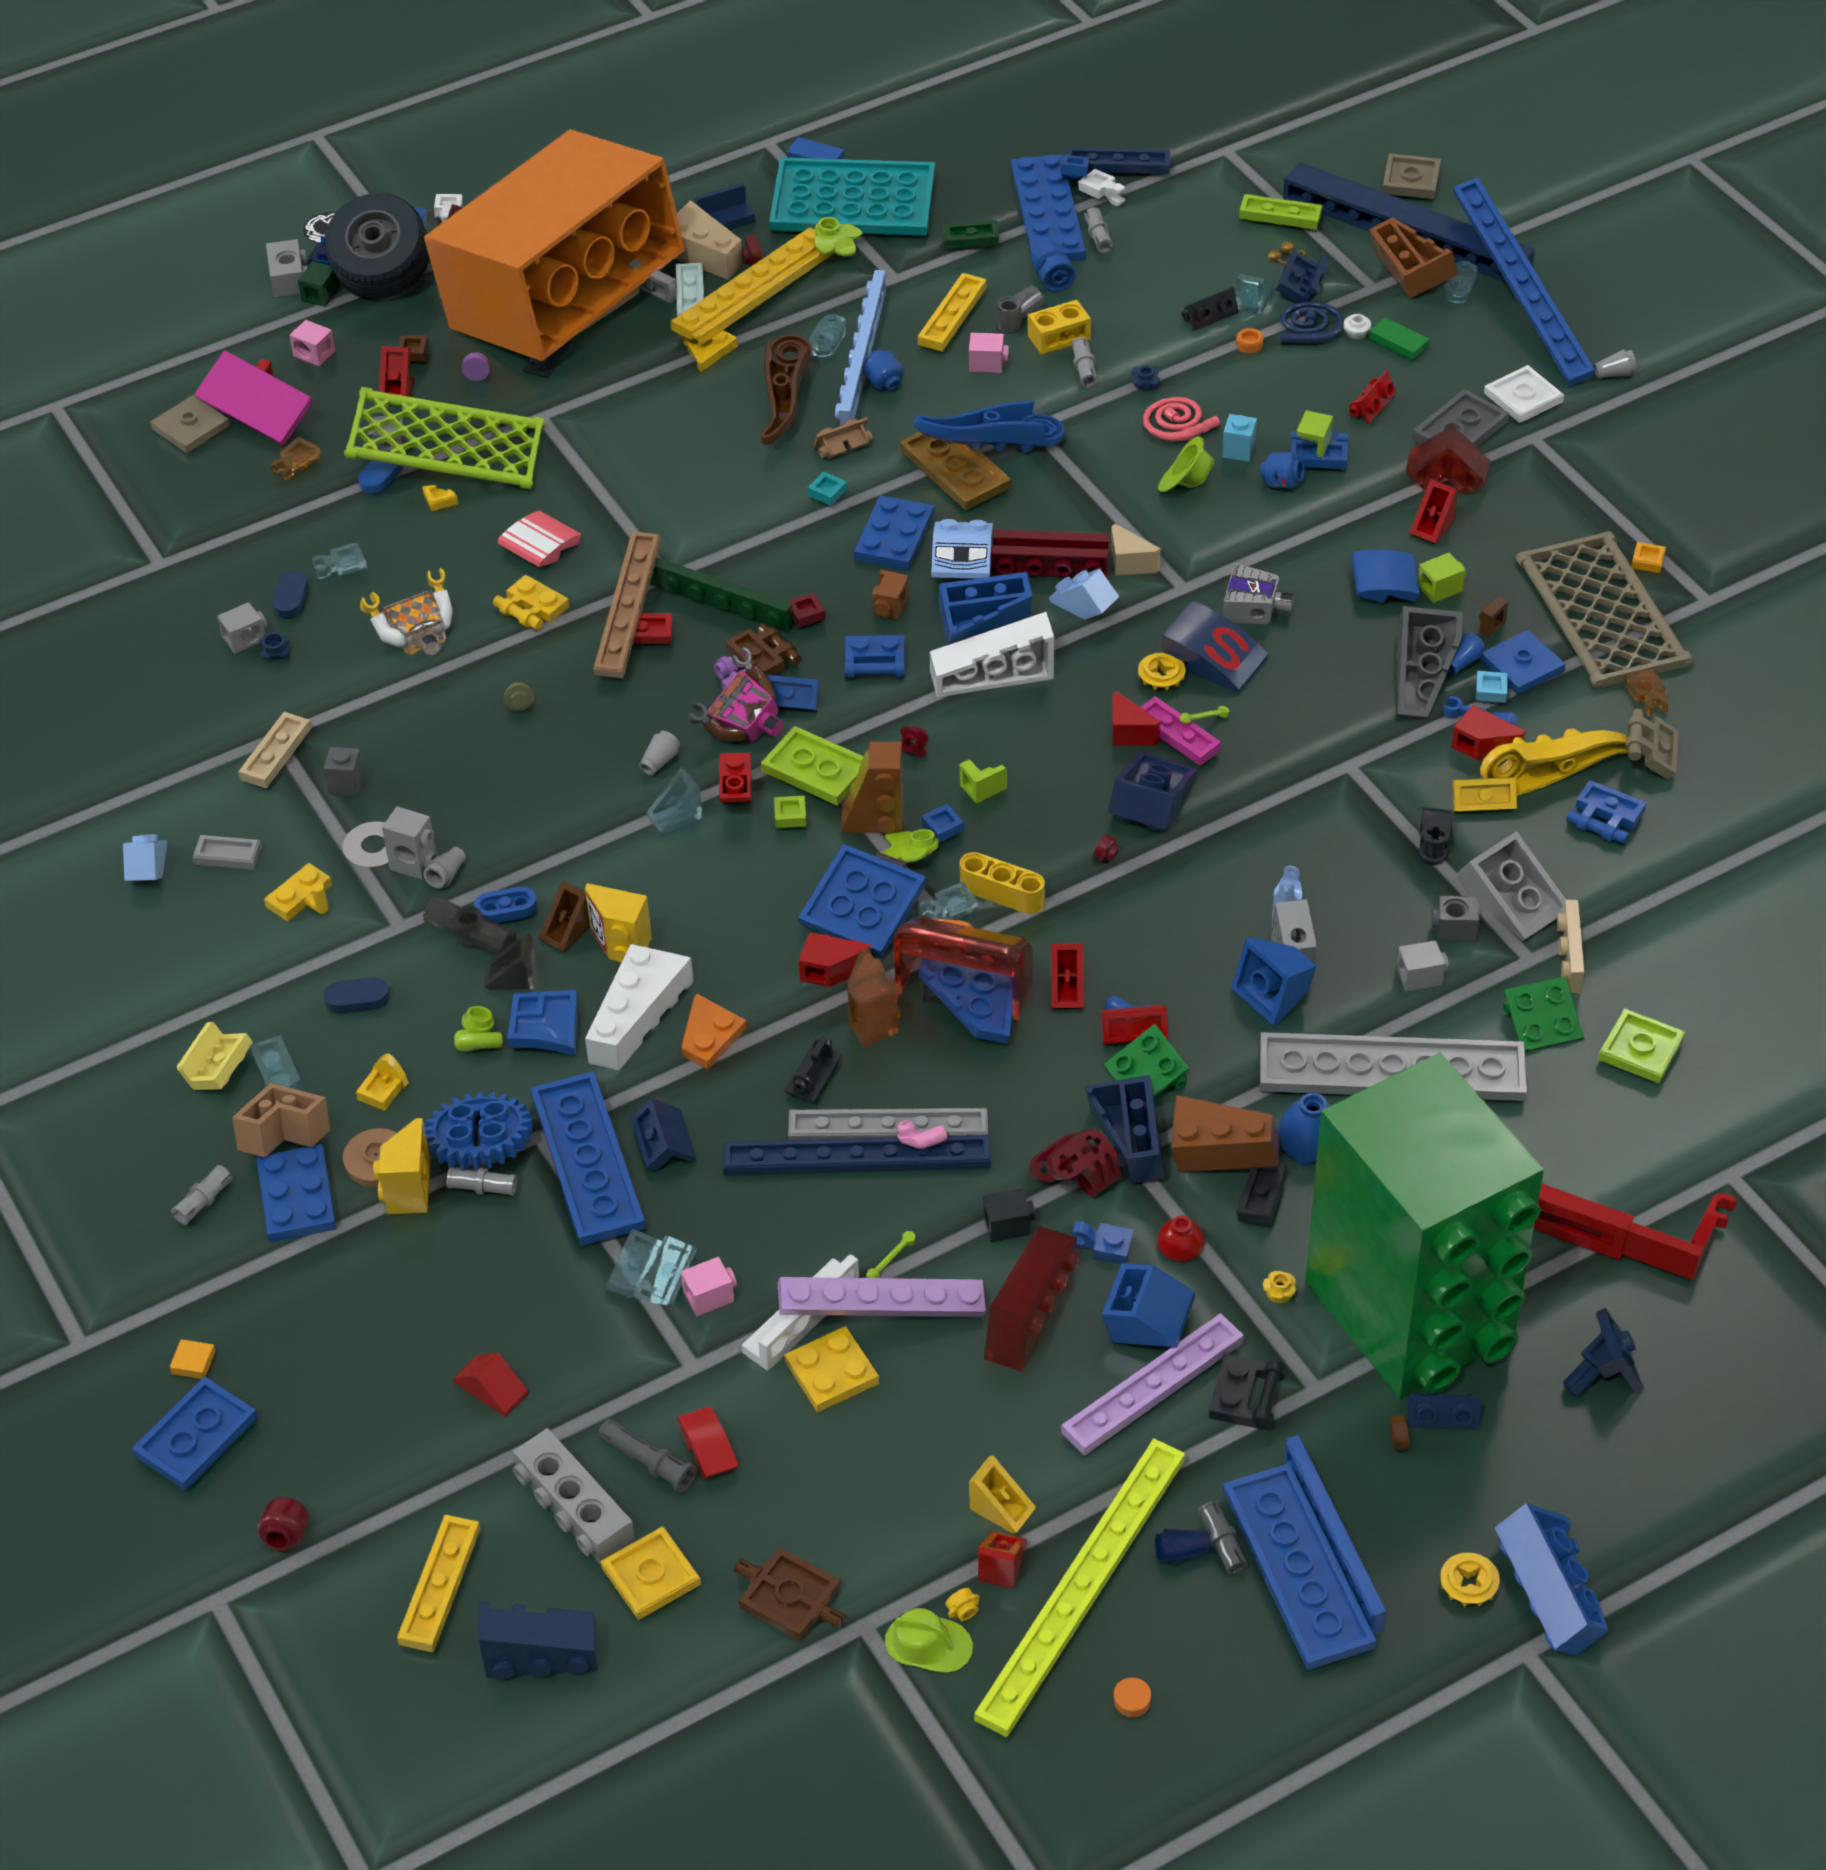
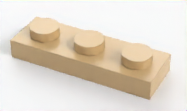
M283 712L238 771L240 780L267 788L311 730L310 720Z
M1565 900L1563 913L1558 912L1557 931L1563 932V936L1559 938V955L1565 956V961L1561 962V977L1566 976L1571 993H1581L1584 963L1578 900Z

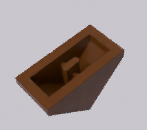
M562 881L538 938L566 952L590 928L585 891L566 881Z

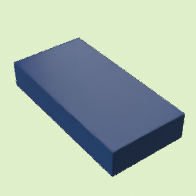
M800 137L795 140L787 151V158L844 159L845 157L844 149Z

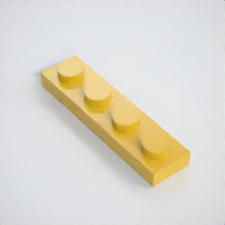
M962 273L917 336L918 345L943 352L986 290L987 279Z
M444 1515L398 1633L397 1640L400 1646L434 1653L481 1530L479 1521Z

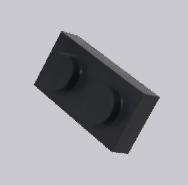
M1285 1164L1251 1168L1236 1212L1238 1221L1272 1224L1288 1175Z

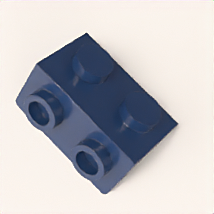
M1293 250L1288 256L1275 290L1297 303L1306 302L1309 297L1314 299L1321 288V284L1318 282H1321L1328 270L1325 267L1328 256L1323 254L1318 262L1315 263Z

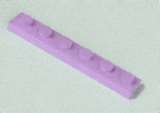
M780 1277L777 1282L780 1315L983 1317L986 1312L983 1280Z
M1221 1313L1180 1341L1177 1347H1172L1062 1424L1061 1433L1084 1456L1222 1359L1224 1354H1229L1243 1344L1244 1335Z

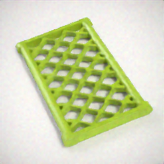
M361 387L349 442L344 451L345 458L354 460L360 458L501 482L531 490L540 436L545 425L544 418L518 416L373 391L372 388ZM366 401L374 402V407L364 409ZM389 405L402 407V412L391 414L386 408ZM417 410L429 411L430 416L419 419L414 413ZM381 412L386 418L375 421L370 415ZM445 414L457 416L458 421L448 424L442 417ZM409 417L414 423L403 426L398 420ZM361 419H365L370 424L364 428H359ZM472 419L485 421L486 426L476 429L470 422ZM437 422L442 428L432 431L426 424ZM387 424H393L398 430L388 433L382 427ZM500 424L511 425L513 431L502 433L497 427ZM463 426L469 433L458 435L454 429ZM421 429L426 435L416 438L410 431ZM527 429L535 430L534 438H530L525 433ZM377 431L382 437L372 440L366 433ZM491 431L497 438L486 440L481 434ZM448 433L454 439L449 442H442L437 436ZM403 435L410 442L401 445L394 438ZM520 436L525 442L515 445L509 439ZM357 438H361L366 443L362 447L355 446ZM476 438L482 444L471 447L465 441ZM432 440L438 446L426 449L421 443ZM387 442L393 449L391 452L380 451L377 445ZM504 443L510 449L499 452L493 446ZM460 445L466 451L455 454L449 448ZM416 447L422 453L419 457L406 455L405 450ZM532 448L530 457L524 455L521 450ZM489 450L494 456L483 459L477 453ZM445 452L450 458L447 462L434 460L433 455ZM514 454L522 461L512 464L505 457ZM473 457L478 463L475 464V467L462 465L461 460ZM499 461L506 468L503 471L492 470L489 464ZM528 466L527 475L518 474L517 469Z

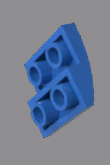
M1384 549L1353 552L1351 558L1357 596L1384 603L1388 595L1413 602L1417 600L1420 590L1414 554Z

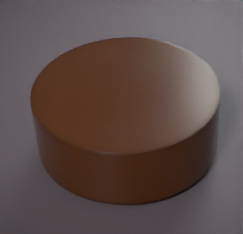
M1404 1415L1390 1416L1388 1423L1394 1449L1397 1451L1410 1449L1409 1434Z

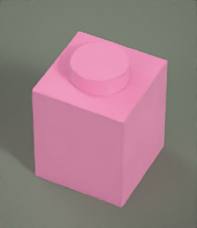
M971 333L969 372L1002 373L1003 362H1008L1009 345H1004V334Z
M719 1257L681 1271L683 1292L696 1317L734 1302L733 1288L737 1286L736 1278L730 1267L725 1268Z

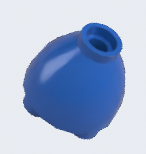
M1318 1093L1305 1094L1301 1099L1291 1104L1283 1114L1278 1126L1281 1149L1294 1158V1161L1301 1166H1309L1312 1163H1316L1321 1110L1331 1106Z

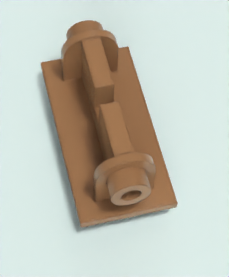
M865 417L860 420L851 419L845 422L843 426L834 429L829 427L821 430L816 435L813 449H818L821 458L831 459L846 453L847 450L843 443L847 442L851 451L869 445V442L873 441V435L870 430H865L868 418Z

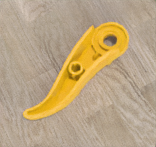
M1570 728L1565 731L1563 737L1556 739L1541 734L1537 737L1536 742L1526 743L1520 737H1515L1512 743L1497 746L1486 755L1480 767V775L1483 779L1515 777L1516 796L1558 782L1611 755L1619 753L1629 754L1626 749V740L1629 736L1607 730L1580 732ZM1508 759L1503 765L1498 767L1501 762Z

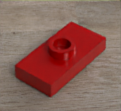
M1166 1005L1101 1010L1103 1044L1132 1042L1154 1024L1168 1039Z

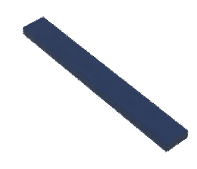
M990 1135L947 1136L946 1141L925 1149L902 1144L898 1137L724 1142L723 1155L724 1176L991 1168Z

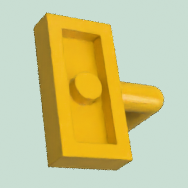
M308 863L265 897V906L287 922L306 906H309L319 914H325L329 909L325 891L332 886L331 877Z

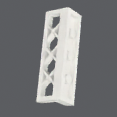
M851 1254L841 1263L832 1258L814 1277L859 1278L858 1259ZM778 1310L742 1344V1353L769 1371L784 1357V1354L788 1353L826 1315H780Z

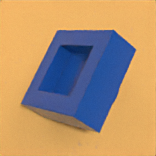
M1063 155L1061 174L1073 179H1078L1082 176L1087 177L1089 157Z
M948 803L921 816L922 825L934 832L938 843L964 831V821Z

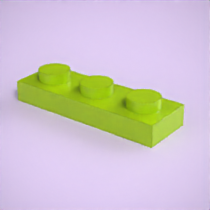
M1244 194L1239 210V219L1316 230L1322 215V205L1248 194Z

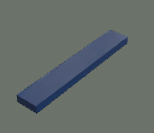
M1299 1435L1287 1438L1284 1455L1286 1464H1291L1373 1634L1384 1631L1386 1610Z

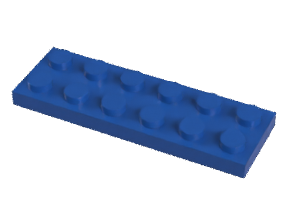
M1062 155L1011 159L1012 176L1031 256L1033 251L1042 243L1054 241L1062 245L1070 261L1086 260V250L1068 177L1061 174Z
M594 1071L531 1087V1096L580 1246L646 1229L645 1220Z
M1284 1464L1223 1483V1493L1306 1669L1311 1670L1376 1649L1377 1640L1291 1464Z

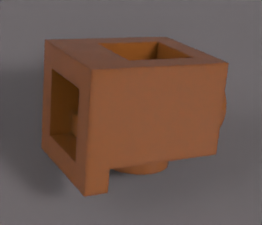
M880 570V585H875L872 593V602H875L873 609L878 616L898 620L909 598V575Z

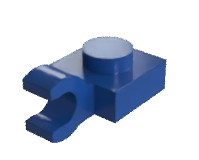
M1075 1222L1072 1232V1246L1093 1249L1092 1258L1120 1264L1127 1262L1133 1238L1132 1229L1100 1223L1099 1230L1097 1231L1088 1223Z

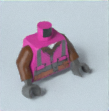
M741 647L740 650L746 655V661L741 662L733 655L732 662L738 667H744L746 669L745 673L740 670L708 711L703 704L695 703L692 707L700 713L701 717H696L692 713L687 715V719L691 724L702 723L703 729L722 742H742L746 740L752 743L757 741L763 732L776 737L783 728V722L776 718L779 711L775 703L777 696L770 679L757 663L752 664L750 650Z

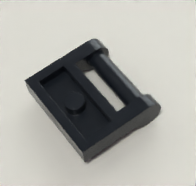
M1224 1354L1209 1410V1418L1262 1430L1270 1429L1274 1419L1272 1409L1279 1381L1284 1379L1286 1366L1276 1360L1262 1362ZM1257 1377L1265 1379L1258 1409L1253 1411L1248 1410Z

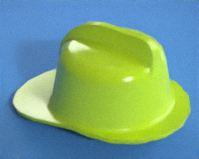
M1194 437L1183 447L1176 461L1160 480L1158 485L1160 492H1166L1177 484L1187 488L1197 487L1206 480L1214 465V459L1203 448L1204 441L1202 437Z
M914 1608L897 1617L885 1635V1646L888 1654L896 1662L933 1672L950 1673L957 1671L968 1663L973 1652V1642L970 1634L960 1624L940 1618L934 1612L924 1608Z

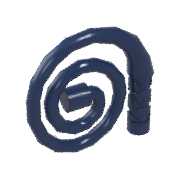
M1301 302L1293 304L1284 309L1280 319L1281 324L1287 330L1294 333H1281V344L1307 343L1314 345L1332 340L1342 330L1344 325L1343 316L1335 307L1326 303ZM1321 309H1325L1337 318L1336 326L1330 331L1320 332L1329 323L1328 315ZM1294 310L1295 312L1291 315V321L1296 326L1291 325L1286 318ZM1305 314V322L1299 321L1297 317ZM1316 314L1322 317L1323 322L1319 326L1309 328L1316 323Z

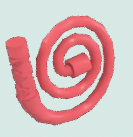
M1184 397L1161 399L1149 406L1143 415L1144 427L1150 434L1171 442L1191 440L1202 433L1210 431V429L1220 426V420L1217 416H1213L1197 424L1202 417L1201 407L1195 401ZM1186 405L1191 406L1196 413L1191 421L1184 424H1170L1161 417L1164 413V416L1171 422L1183 423L1191 418V409ZM1159 408L1155 415L1158 425L1165 429L1179 432H1163L1154 428L1149 421L1151 412ZM1174 409L1184 411L1185 415L1179 417V413L1176 412Z

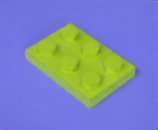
M794 726L761 762V771L838 806L849 794L852 782L858 775L859 766L864 756Z

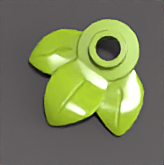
M824 217L815 226V234L817 236L814 239V244L817 250L825 255L834 251L840 256H852L856 252L853 239L859 238L862 235V231L854 225L839 224V221L835 218Z
M928 829L885 834V839L892 846L879 852L878 857L889 862L902 860L904 863L916 862L930 855L938 848V839L935 837L934 832Z

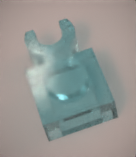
M358 542L331 549L330 556L318 555L312 558L313 567L316 569L318 579L326 578L336 571L339 576L367 569L366 561Z
M964 882L935 893L936 901L926 900L919 904L920 915L931 913L927 915V918L935 919L947 916L949 920H956L978 911V901Z

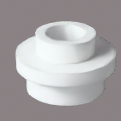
M1361 314L1347 317L1344 320L1346 334L1353 339L1364 338L1371 329V321Z

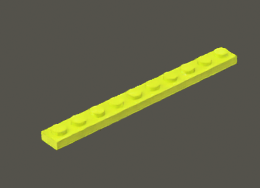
M1153 1438L975 1711L974 1721L1005 1737L1009 1736L1185 1461L1184 1452Z

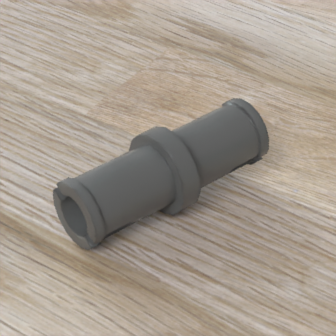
M1218 1501L1205 1503L1199 1508L1198 1513L1210 1534L1208 1538L1212 1548L1217 1549L1225 1566L1226 1573L1228 1575H1232L1233 1572L1238 1574L1248 1567V1562L1236 1541L1238 1537L1234 1527L1229 1526Z

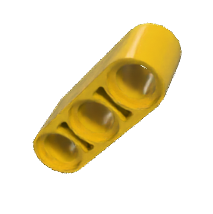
M967 853L961 858L960 886L963 891L1027 914L1038 913L1044 908L1045 881L1040 874L981 853Z

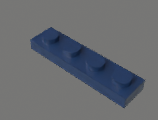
M1067 147L1066 155L1089 157L1087 172L1096 169L1103 173L1170 174L1171 150Z

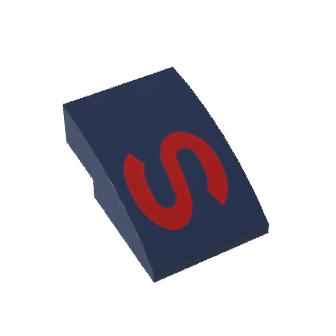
M1194 600L1186 606L1162 634V652L1186 662L1187 672L1238 694L1268 659V653L1261 645L1239 626L1218 612Z

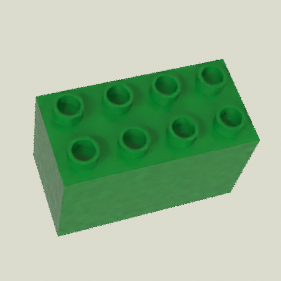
M1441 1052L1321 1110L1305 1283L1399 1399L1421 1388H1424L1428 1393L1439 1392L1456 1379L1461 1367L1479 1358H1482L1486 1363L1496 1362L1505 1357L1515 1347L1518 1341L1516 1329L1519 1311L1525 1300L1523 1288L1527 1265L1533 1256L1530 1247L1534 1224L1540 1214L1538 1201L1544 1169Z

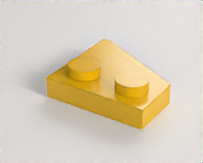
M722 330L702 345L698 344V340L695 338L690 340L680 335L684 345L688 347L690 356L695 358L697 368L701 372L738 346L737 337L725 330Z

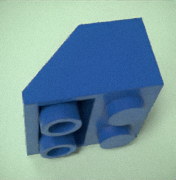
M1121 1263L1102 1312L1111 1342L1177 1347L1196 1296L1194 1290L1155 1265Z

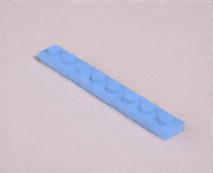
M875 270L872 281L868 280L866 295L868 298H863V315L858 317L859 332H855L853 338V348L855 350H850V367L845 368L844 383L846 385H841V403H837L835 408V420H840V426H843L845 422L851 419H855L865 379L863 368L866 358L872 351L886 294L885 271Z

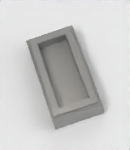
M200 835L192 858L194 865L254 870L262 845L260 840Z

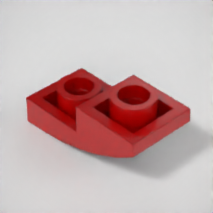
M711 1406L677 1417L688 1451H693L703 1480L738 1468L739 1465L728 1438Z

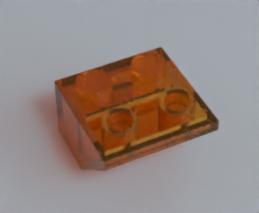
M865 948L861 950L847 982L849 1026L863 1047L898 1034V1019L901 1018L900 1010L897 1006V998L900 997L897 984L894 980L887 978L879 958L874 959L869 950Z

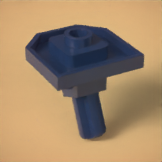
M1606 1308L1597 1311L1596 1319L1602 1332L1580 1353L1584 1361L1563 1381V1385L1571 1394L1578 1396L1599 1374L1607 1378L1621 1372L1634 1392L1643 1389L1644 1387L1631 1352L1636 1350V1346L1629 1331L1622 1332Z

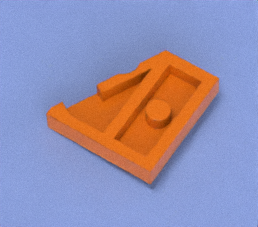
M696 994L693 999L681 1047L682 1056L708 1070L747 1029V1021Z

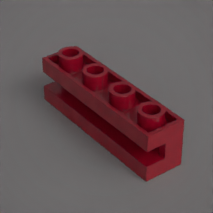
M993 529L991 574L1008 575L1027 572L1028 576L1074 578L1084 570H1087L1089 573L1100 568L1107 578L1109 534Z

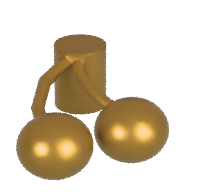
M1290 241L1282 243L1280 247L1283 254H1291L1294 250V244ZM1273 249L1268 253L1269 261H1279L1282 264H1286V262L1280 260L1282 254L1279 250ZM1297 251L1298 253L1307 258L1305 251Z

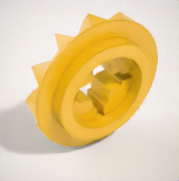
M1165 653L1148 655L1138 665V678L1143 680L1144 686L1152 685L1154 690L1163 687L1167 691L1170 686L1178 687L1180 681L1185 679L1186 668L1182 660ZM1158 668H1160L1161 671H1163V673L1166 675L1161 676L1160 673L1157 672Z
M1459 1553L1450 1557L1444 1563L1440 1574L1441 1589L1448 1593L1450 1601L1456 1599L1464 1607L1468 1604H1477L1480 1607L1483 1602L1493 1600L1495 1593L1499 1589L1500 1577L1497 1568L1489 1559L1476 1553ZM1478 1574L1475 1585L1470 1583L1462 1587L1463 1576L1469 1579Z

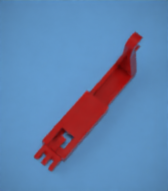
M1542 1183L1538 1201L1540 1214L1535 1221L1534 1230L1620 1260L1622 1255L1693 1280L1715 1228H1726L1729 1218L1727 1215L1720 1214L1716 1210L1718 1208H1725L1728 1211L1735 1210L1737 1200L1728 1194L1714 1195L1690 1243L1634 1223V1216Z

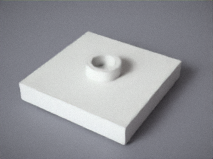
M1529 365L1485 385L1484 389L1485 395L1503 410L1509 412V415L1519 423L1562 403L1564 398L1563 393Z

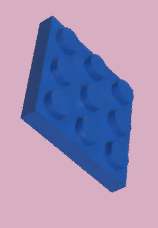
M843 844L799 915V923L831 937L871 944V953L883 958L927 884L926 876Z

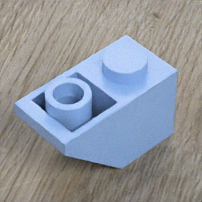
M1099 568L1089 573L1087 570H1084L1072 580L1070 577L1061 580L1055 586L1057 590L1049 597L1051 603L1086 620L1102 614L1119 598V595Z
M158 834L132 836V842L123 843L124 881L161 879L167 851V840H158Z

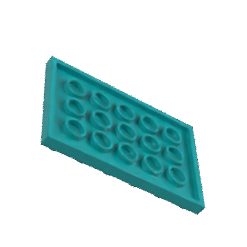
M780 157L769 219V229L782 232L805 231L808 228L815 229L816 224L821 218L832 217L837 219L839 224L856 226L862 231V234L927 236L935 177V162Z

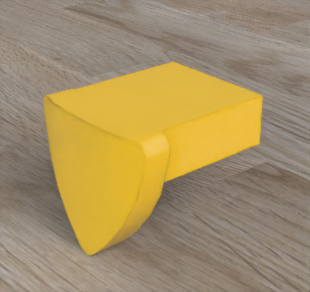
M387 1053L378 1059L371 1073L356 1091L358 1101L383 1111L387 1110L402 1088L405 1089L409 1084L404 1070L391 1054Z

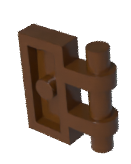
M765 623L758 627L757 631L759 634L757 635L749 628L726 641V650L735 655L741 662L746 661V655L742 653L740 648L745 647L749 649L752 655V664L757 663L766 675H775L784 670V661H789L792 665H797L801 661V656L797 653L796 647L790 642H785L781 638L779 631L774 627L770 628Z

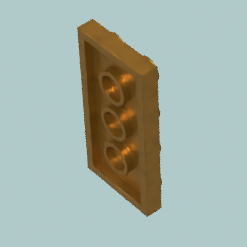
M920 432L899 442V450L965 511L1011 488V478L981 451L972 450L968 445L945 444L942 440L925 437Z

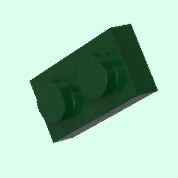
M996 220L944 224L946 249L999 245Z

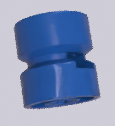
M1054 241L1044 242L1033 251L1031 262L1047 290L1052 292L1063 291L1074 282L1076 271L1061 244Z

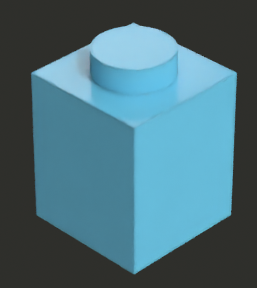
M1229 414L1223 432L1222 458L1250 462L1256 443L1257 418Z

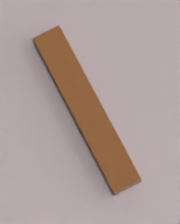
M635 531L631 533L594 664V675L624 678L661 544L660 534Z

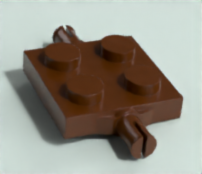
M781 1547L776 1550L770 1560L760 1567L749 1563L743 1558L738 1560L739 1563L736 1562L734 1572L750 1579L748 1589L738 1600L741 1610L799 1642L802 1641L813 1624L817 1623L820 1619L838 1629L842 1627L841 1624H844L846 1614L829 1606L830 1601L841 1588L840 1579Z

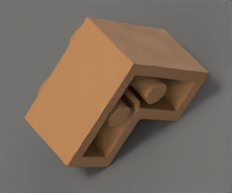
M273 1083L266 1086L232 1117L237 1149L264 1158L284 1140L312 1148L330 1131L326 1097Z

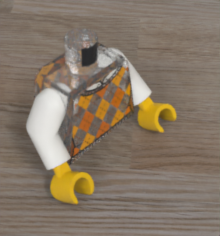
M439 568L440 580H433L430 570L428 571L427 581L431 587L435 588V593L431 589L380 608V612L377 609L380 599L376 593L371 592L370 599L374 605H368L362 597L360 608L364 613L371 614L372 618L370 621L383 642L398 648L401 647L407 654H414L424 650L427 655H435L440 651L441 643L446 640L445 630L450 627L453 614L448 592L443 588L445 572L442 568Z

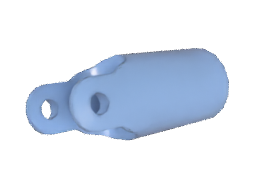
M1289 865L1284 868L1283 877L1274 890L1272 921L1275 903L1302 900L1301 882L1299 880L1300 872L1295 866Z

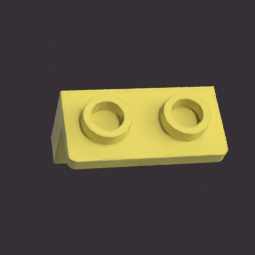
M207 1022L177 1065V1070L193 1090L222 1089L228 1083L229 1077L237 1065L245 1058V1053L253 1041L247 1033L222 1034L214 1022Z

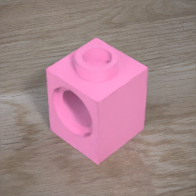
M305 320L289 335L293 356L314 365L321 366L336 351L332 330Z

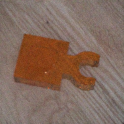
M298 437L280 452L281 458L272 462V473L276 475L282 470L283 478L285 480L290 479L294 475L296 468L304 471L321 456L320 447Z
M1654 668L1625 674L1624 684L1636 703L1645 702L1644 710L1648 716H1653L1654 706H1659L1664 713L1668 712L1669 700L1664 695L1665 687Z

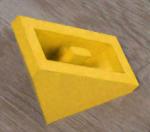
M994 1455L986 1459L969 1481L970 1510L1011 1533H1017L1036 1508Z

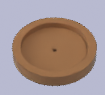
M375 1128L363 1131L353 1137L343 1152L344 1168L350 1179L363 1186L378 1187V1181L374 1180V1160H379L380 1146L397 1134V1132L384 1128Z

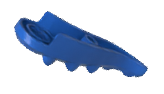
M1033 400L994 405L946 418L916 415L913 423L914 427L925 437L942 440L945 444L968 445L975 451L980 450L982 445H993L997 451H1003L1007 445H1018L1026 453L1030 452L1033 447L1046 448L1054 446L1061 442L1064 435V426L1059 420L1045 414L1033 413Z

